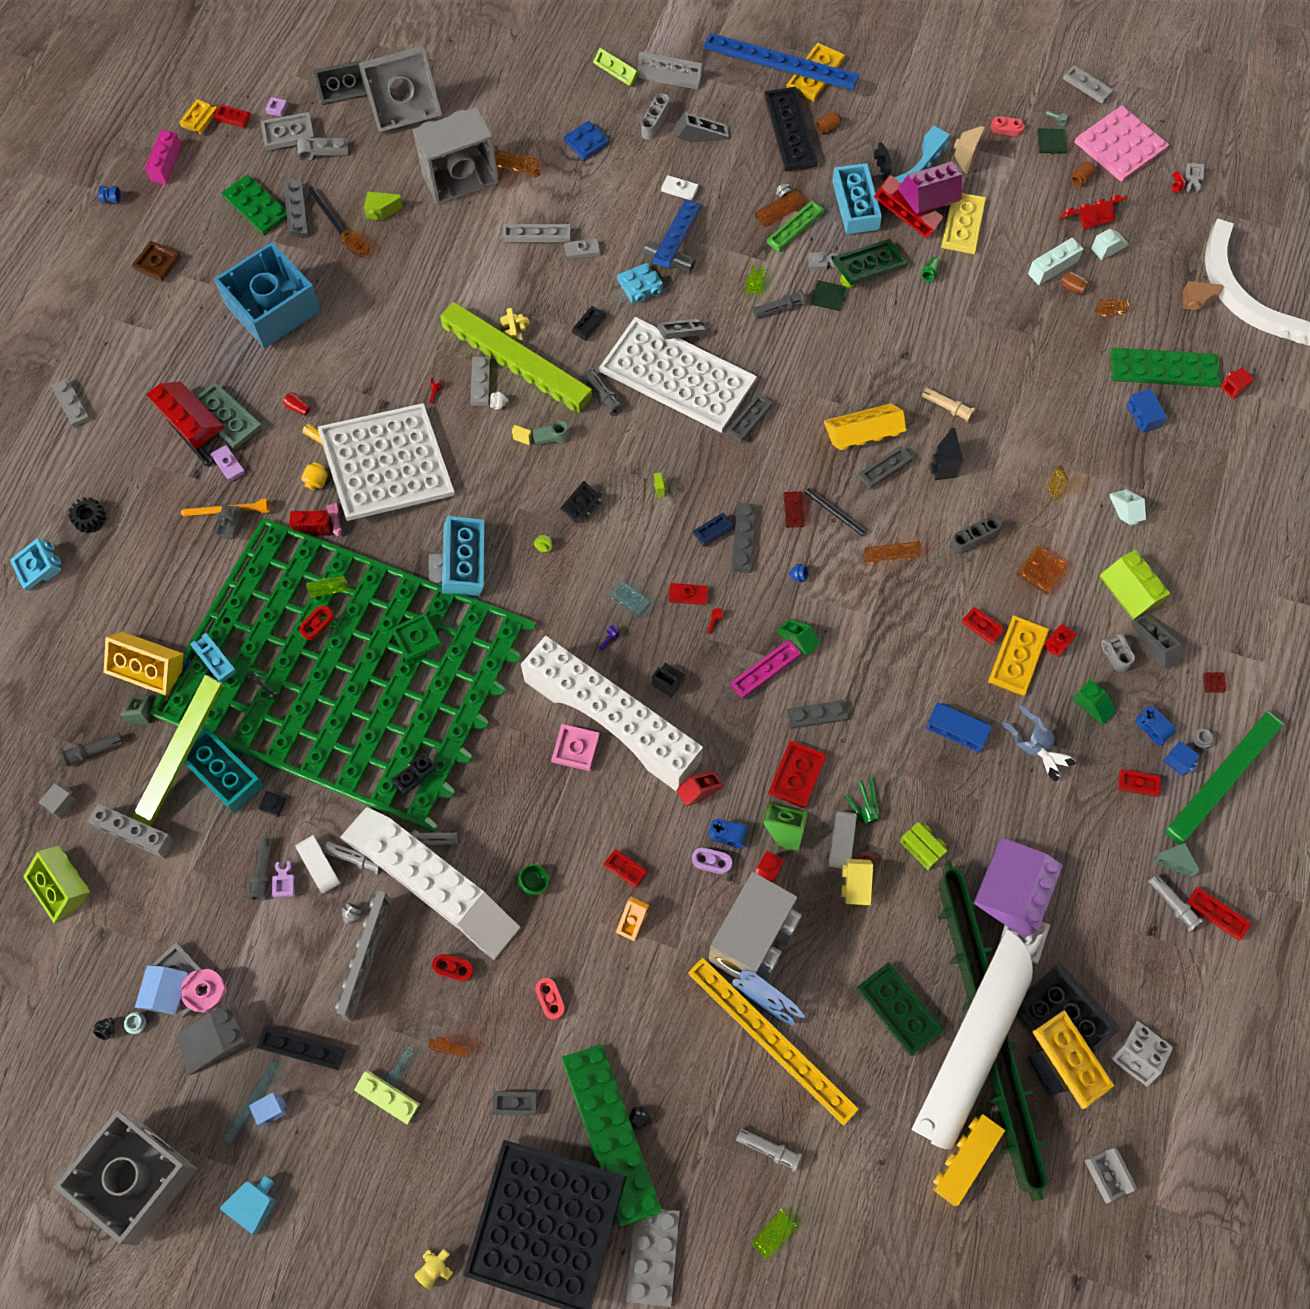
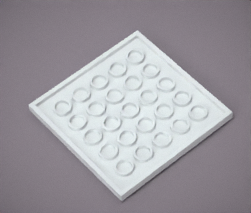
M424 403L318 427L346 521L454 496V489Z

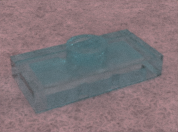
M622 580L609 593L612 599L638 618L651 605L649 600Z

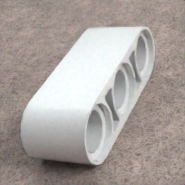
M314 835L295 845L322 894L341 884Z

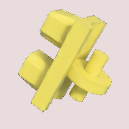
M512 308L506 309L507 315L501 317L500 321L504 328L510 327V329L503 331V333L518 343H522L521 331H526V327L530 324L529 319L523 317L522 314H513Z

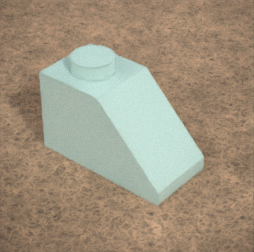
M1108 229L1096 236L1091 249L1101 260H1104L1127 247L1129 243L1119 232Z
M1127 489L1110 494L1112 503L1121 520L1129 525H1135L1139 521L1146 520L1144 498Z

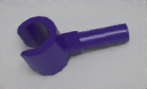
M611 625L606 630L609 636L599 647L601 650H604L612 639L619 637L620 633L615 625Z

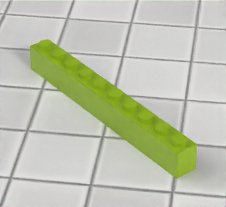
M452 302L440 315L442 327L446 331L453 332L461 340L464 339L473 348H478L487 357H492L501 366L509 368L515 375L522 376L528 383L536 385L542 392H547L556 401L564 403L570 410H575L580 414L592 400L591 388L455 302Z

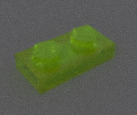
M780 1210L750 1244L767 1260L797 1225Z

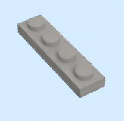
M503 224V242H570V224Z

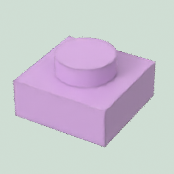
M271 97L266 107V112L270 115L282 117L288 103L286 100Z

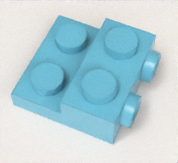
M648 263L617 275V280L631 304L642 302L646 298L663 292L662 281L656 271H652Z
M37 538L10 559L23 589L29 591L41 580L49 581L61 571L59 567L61 561L53 554L54 546L49 541Z

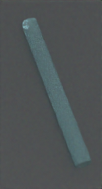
M271 1062L225 1135L224 1141L231 1144L251 1112L249 1105L258 1101L279 1065Z

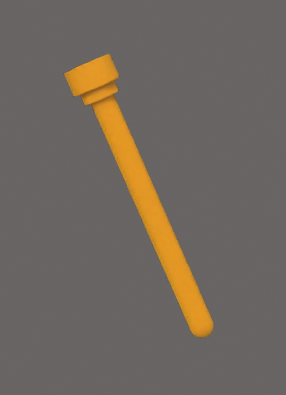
M268 498L259 499L256 503L229 505L233 507L240 506L242 511L257 510V512L270 513ZM222 506L182 509L181 515L217 514L221 512Z

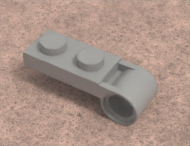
M301 138L297 141L298 157L302 161L312 160L313 155L348 156L346 138Z

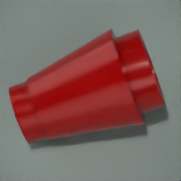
M289 392L283 399V404L287 409L304 416L310 412L311 407L296 393Z

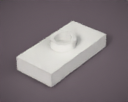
M667 175L661 187L662 192L688 200H693L698 190V184Z

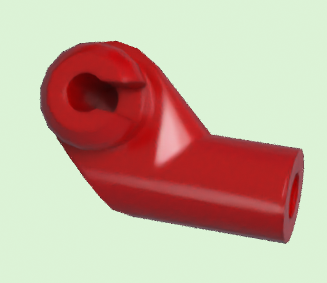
M1176 171L1172 175L1175 183L1172 184V191L1179 193L1184 189L1186 181L1181 172Z

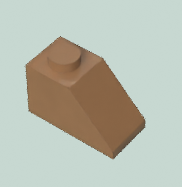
M1188 281L1183 290V309L1202 310L1218 298L1223 285Z

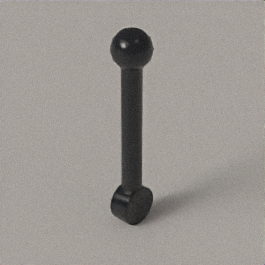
M253 671L248 672V678L257 682L270 694V698H277V693L271 691L262 683Z

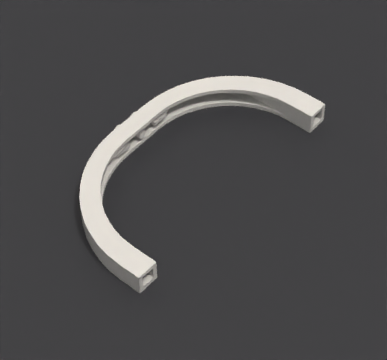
M1217 218L1207 242L1205 265L1210 283L1223 285V289L1218 296L1220 300L1235 315L1248 324L1281 338L1310 346L1309 321L1277 312L1262 305L1243 290L1236 281L1230 269L1227 256L1228 241L1234 223Z

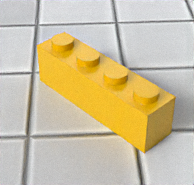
M983 1114L978 1118L973 1117L968 1125L970 1131L967 1136L962 1135L956 1144L959 1148L955 1155L953 1153L949 1155L944 1163L947 1165L943 1173L939 1172L933 1180L935 1186L932 1190L953 1206L960 1204L1005 1132L1003 1128Z

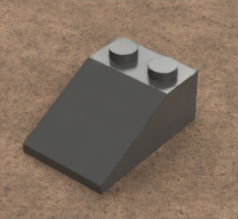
M230 1003L209 1012L175 1036L190 1075L250 1046L236 1007Z

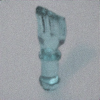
M406 1047L403 1050L397 1064H395V1069L390 1071L385 1079V1082L395 1088L401 1079V1070L405 1069L404 1067L408 1059L413 1054L411 1047Z

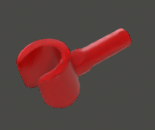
M434 378L430 380L432 393L429 403H434L437 391L442 389L441 379L436 384H434Z
M714 608L712 610L711 622L707 633H712L716 619L722 620V609Z

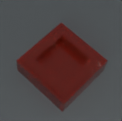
M1204 672L1203 683L1205 693H1225L1224 672Z

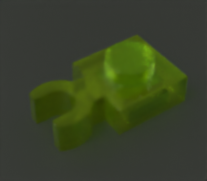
M754 265L751 266V275H747L745 293L762 295L765 278L763 277L764 268L762 266L758 272L754 270Z

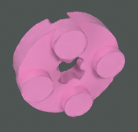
M210 969L191 972L184 979L181 987L183 1003L189 1009L202 1013H207L216 1008L223 1000L226 992V986L222 977ZM207 985L208 992L205 995L199 996V987H206Z

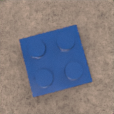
M589 120L563 136L564 142L583 161L609 145V139Z

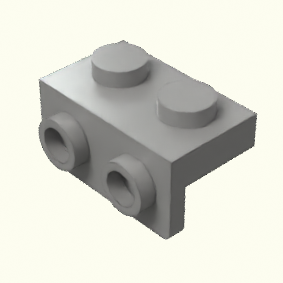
M1116 1147L1085 1160L1106 1204L1137 1190Z

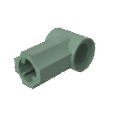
M562 420L554 422L551 426L533 429L535 445L555 441L563 444L569 440L570 436L568 426Z

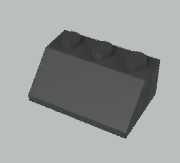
M361 60L313 70L322 104L367 95L359 66Z

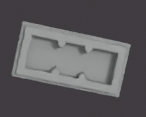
M597 238L564 243L566 260L600 256Z

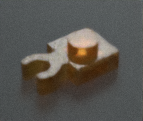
M1100 299L1095 309L1096 316L1113 315L1114 312L1125 314L1127 312L1126 308H1129L1128 300L1117 302V299Z
M438 1036L436 1040L430 1038L428 1048L433 1051L464 1058L466 1056V1047L449 1043L447 1038Z

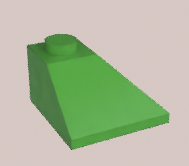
M769 802L763 824L778 846L784 847L787 850L798 851L805 827L807 811Z

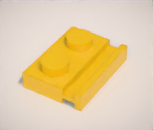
M196 99L179 123L183 128L202 134L213 120L218 109L216 106L212 107L210 104Z

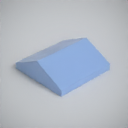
M147 965L135 1008L177 1015L182 998V983L189 973L167 967Z

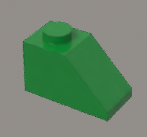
M790 618L777 629L778 633L786 641L790 639L804 655L814 652L815 648L820 645L812 627Z
M1091 679L1087 681L1073 698L1076 704L1102 725L1116 712L1106 691Z

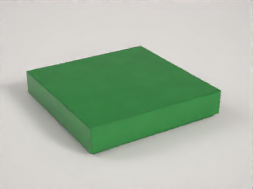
M422 613L391 628L407 663L442 646L426 613Z

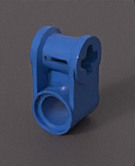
M1155 707L1145 708L1136 717L1137 725L1157 745H1163L1176 733L1174 725Z
M715 819L710 824L708 835L715 842L727 844L735 848H744L749 828L741 823ZM716 828H720V833L716 832Z

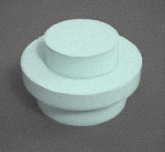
M138 1012L129 1014L124 1021L125 1030L131 1034L142 1032L146 1026V1018Z

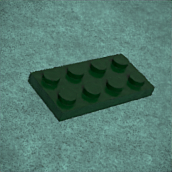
M891 239L834 256L833 259L834 264L850 286L906 268L908 265L907 260Z
M890 962L856 987L910 1057L944 1030Z

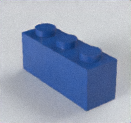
M937 702L925 729L980 753L992 726L988 725L984 720H976L970 717L966 712H958L948 704Z

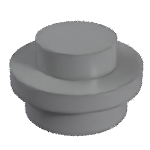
M785 183L781 184L776 189V196L780 197V199L786 198L792 192L791 186L789 184L785 185Z
M1199 729L1193 734V742L1199 748H1208L1213 743V735L1207 729Z

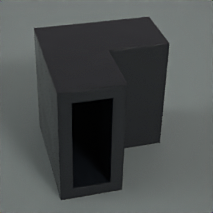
M665 662L652 675V686L673 697L685 680V674Z

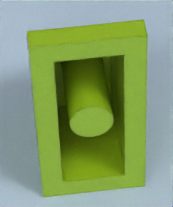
M367 192L364 204L367 219L385 220L403 209L401 195Z

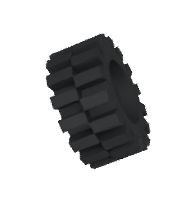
M83 497V501L78 499L76 500L77 504L73 502V508H69L70 513H68V516L77 530L82 533L83 531L89 533V530H91L93 533L96 532V527L99 530L101 528L99 525L105 524L103 520H106V512L96 499L93 500V498L89 497L87 500L86 497ZM94 511L89 519H81L85 512Z

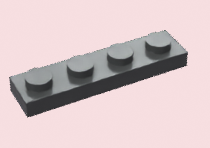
M285 178L284 192L289 235L306 238L307 225L302 181Z
M737 503L731 572L750 573L756 504Z

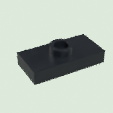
M591 306L572 328V333L586 341L606 318V313Z

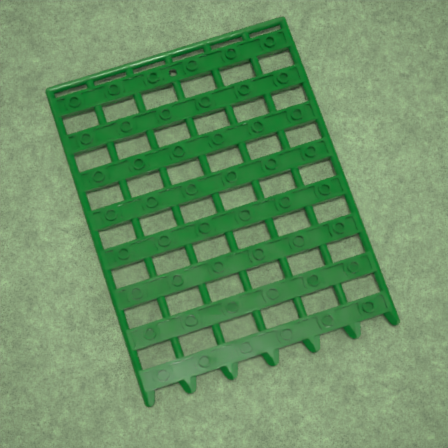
M263 518L185 649L183 663L185 660H189L193 651L195 652L190 644L202 638L201 636L212 619L215 622L209 630L208 636L221 652L234 629L248 633L235 659L225 656L236 670V673L222 682L224 686L201 731L207 727L226 747L430 832H435L437 825L429 818V815L438 797L450 798L454 796V789L446 781L456 762L468 763L472 760L471 754L463 747L473 728L484 729L488 727V720L480 712L489 694L502 695L505 693L504 686L497 681V678L506 661L518 662L521 660V654L513 648L521 630H533L537 624L534 621L464 594L442 593L441 585L296 530L292 531L288 526ZM266 526L269 527L257 550L253 551ZM291 535L302 541L290 563L287 564L275 558L287 537ZM321 548L335 552L323 576L320 577L308 571ZM248 557H251V560L248 563L243 574L241 575L239 581L235 582V579L237 578L239 572L241 571ZM354 561L368 565L356 590L341 585ZM271 566L284 570L271 595L257 590ZM388 573L402 578L389 603L375 598ZM305 578L318 585L305 608H301L291 604V601ZM421 586L436 592L425 612L436 634L440 631L453 636L441 662L426 657V653L407 663L400 647L392 643L394 635L391 628L401 624L404 618L410 620L418 616L408 610ZM230 588H233V591L227 599L221 612L219 614L216 613ZM337 591L351 596L339 621L333 620L330 623L329 627L334 628L321 654L306 649L310 640L302 637L299 631L301 623L317 607L327 606L329 608ZM256 597L267 603L254 626L251 627L239 621L252 598ZM455 599L470 605L457 630L443 625ZM370 605L385 610L372 635L357 630ZM286 610L299 614L300 617L287 640L273 636ZM489 612L504 618L492 643L476 638ZM229 618L230 622L225 624L224 620ZM353 637L368 642L355 668L340 662ZM270 642L282 647L270 671L266 673L254 668L267 643ZM472 645L488 650L476 676L460 670ZM387 650L402 655L389 681L374 676ZM197 653L183 677L178 678L175 682L177 687L163 711L159 710L168 695L159 694L149 711L151 716L177 727L179 726L204 676L210 673V669ZM303 655L315 660L316 663L301 687L288 680ZM421 664L437 669L424 695L409 690ZM336 669L350 674L337 701L322 695ZM250 671H253L256 677L263 679V683L271 691L277 693V698L272 699L270 694L260 687L250 706L235 701L247 681V674ZM456 677L472 683L459 709L444 704ZM370 683L385 688L372 715L357 709ZM285 688L298 693V696L285 719L281 720L269 714ZM404 697L420 702L407 729L391 723ZM318 702L333 708L319 735L304 729ZM232 707L244 712L245 715L233 737L229 740L217 735V732ZM439 710L455 716L442 743L426 737ZM352 716L367 721L354 749L339 743ZM268 722L280 728L266 754L251 749L264 723ZM387 730L403 736L389 763L374 757ZM299 736L315 742L299 769L285 762ZM422 744L438 750L433 760L437 768L420 783L421 786L407 813L391 807L399 791L392 782V778L408 767V763L416 758ZM334 750L350 756L336 783L321 778ZM370 764L385 770L371 798L356 792Z

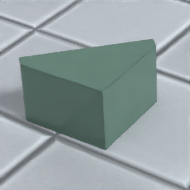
M150 695L133 696L126 703L121 711V716L130 726L150 724Z
M1185 843L1159 853L1152 861L1191 878L1199 871Z

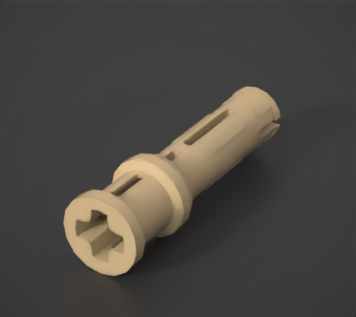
M926 387L924 391L929 393L930 396L925 393L922 394V398L951 411L953 416L957 415L965 419L967 423L971 421L976 411V408H969L963 405L962 401L955 402L929 387Z

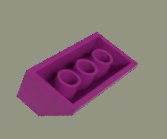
M948 162L908 174L898 187V190L916 215L959 202L962 199V174L953 162Z

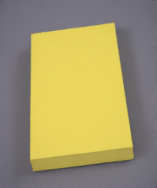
M962 193V199L959 202L950 204L941 248L975 254L986 197Z

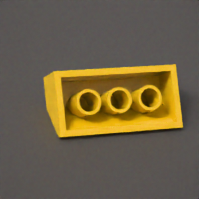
M892 403L824 420L832 445L840 450L848 449L851 445L855 444L864 445L870 440L880 441L886 436H899L901 432L906 431L904 411Z
M119 632L106 637L103 673L157 693L168 695L182 673L184 654L139 637Z

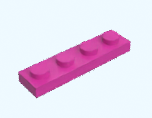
M788 639L730 683V687L741 699H744L801 656L800 650Z

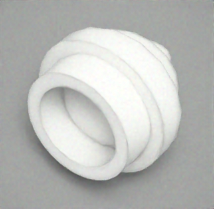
M501 392L492 393L490 396V406L495 408V410H500L509 403V400Z

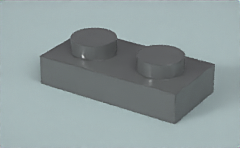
M493 1092V1115L536 1116L537 1092Z

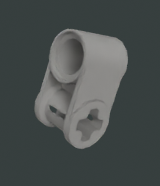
M1117 634L1115 638L1102 640L1103 652L1109 658L1113 668L1121 673L1128 671L1135 660V656L1128 646L1125 637L1122 634Z

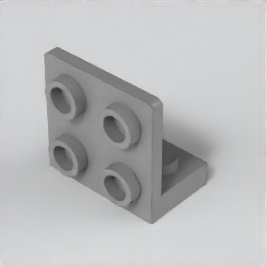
M1137 1021L1133 1025L1125 1043L1113 1054L1111 1060L1148 1087L1162 1073L1173 1047Z

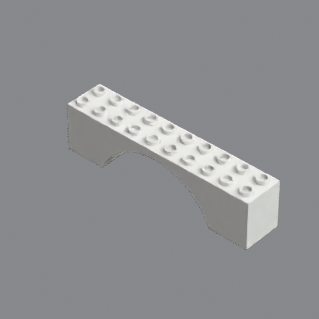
M546 635L521 663L524 681L553 703H563L574 707L600 723L637 756L646 770L675 791L692 776L702 763L703 747Z

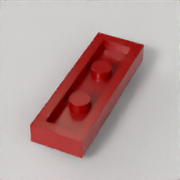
M1199 887L1194 888L1186 901L1193 911L1238 941L1242 940L1252 924Z

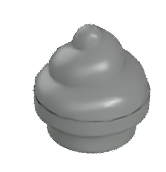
M351 902L343 906L342 917L345 925L360 920L362 916L361 907Z

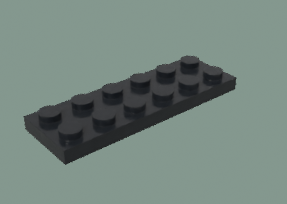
M789 87L764 91V98L784 171L817 167V158L797 88Z

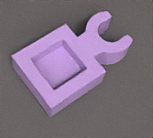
M287 861V867L281 869V864L276 862L275 869L278 872V876H272V897H294L295 876L289 875L292 871V864L290 861Z

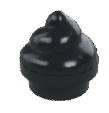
M112 1017L99 1020L94 1025L93 1034L101 1040L106 1041L115 1033Z
M634 1107L631 1110L629 1120L633 1128L640 1129L652 1123L644 1107Z

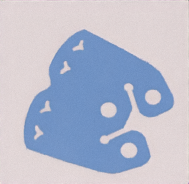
M742 971L739 974L741 980H733L732 986L742 996L775 1018L788 1024L796 1025L788 1014L777 1011L782 1010L784 1006L791 1014L805 1018L796 1004L756 973ZM768 999L773 1000L776 1003V1005L771 1003ZM790 1007L794 1008L798 1013L792 1011ZM781 1015L786 1016L788 1020L782 1018Z

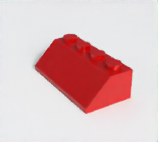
M181 381L160 383L146 394L153 405L196 450L225 428Z

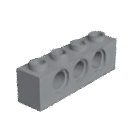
M97 804L87 821L98 830L164 859L175 842L168 834L100 804Z

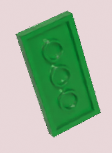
M248 174L221 192L223 198L263 235L287 220L286 209Z

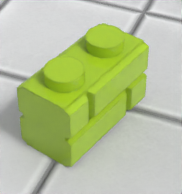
M917 822L901 837L899 842L927 870H930L945 856L948 850L946 849V844L940 838L936 839L931 834L932 831L926 824L922 825L920 822Z

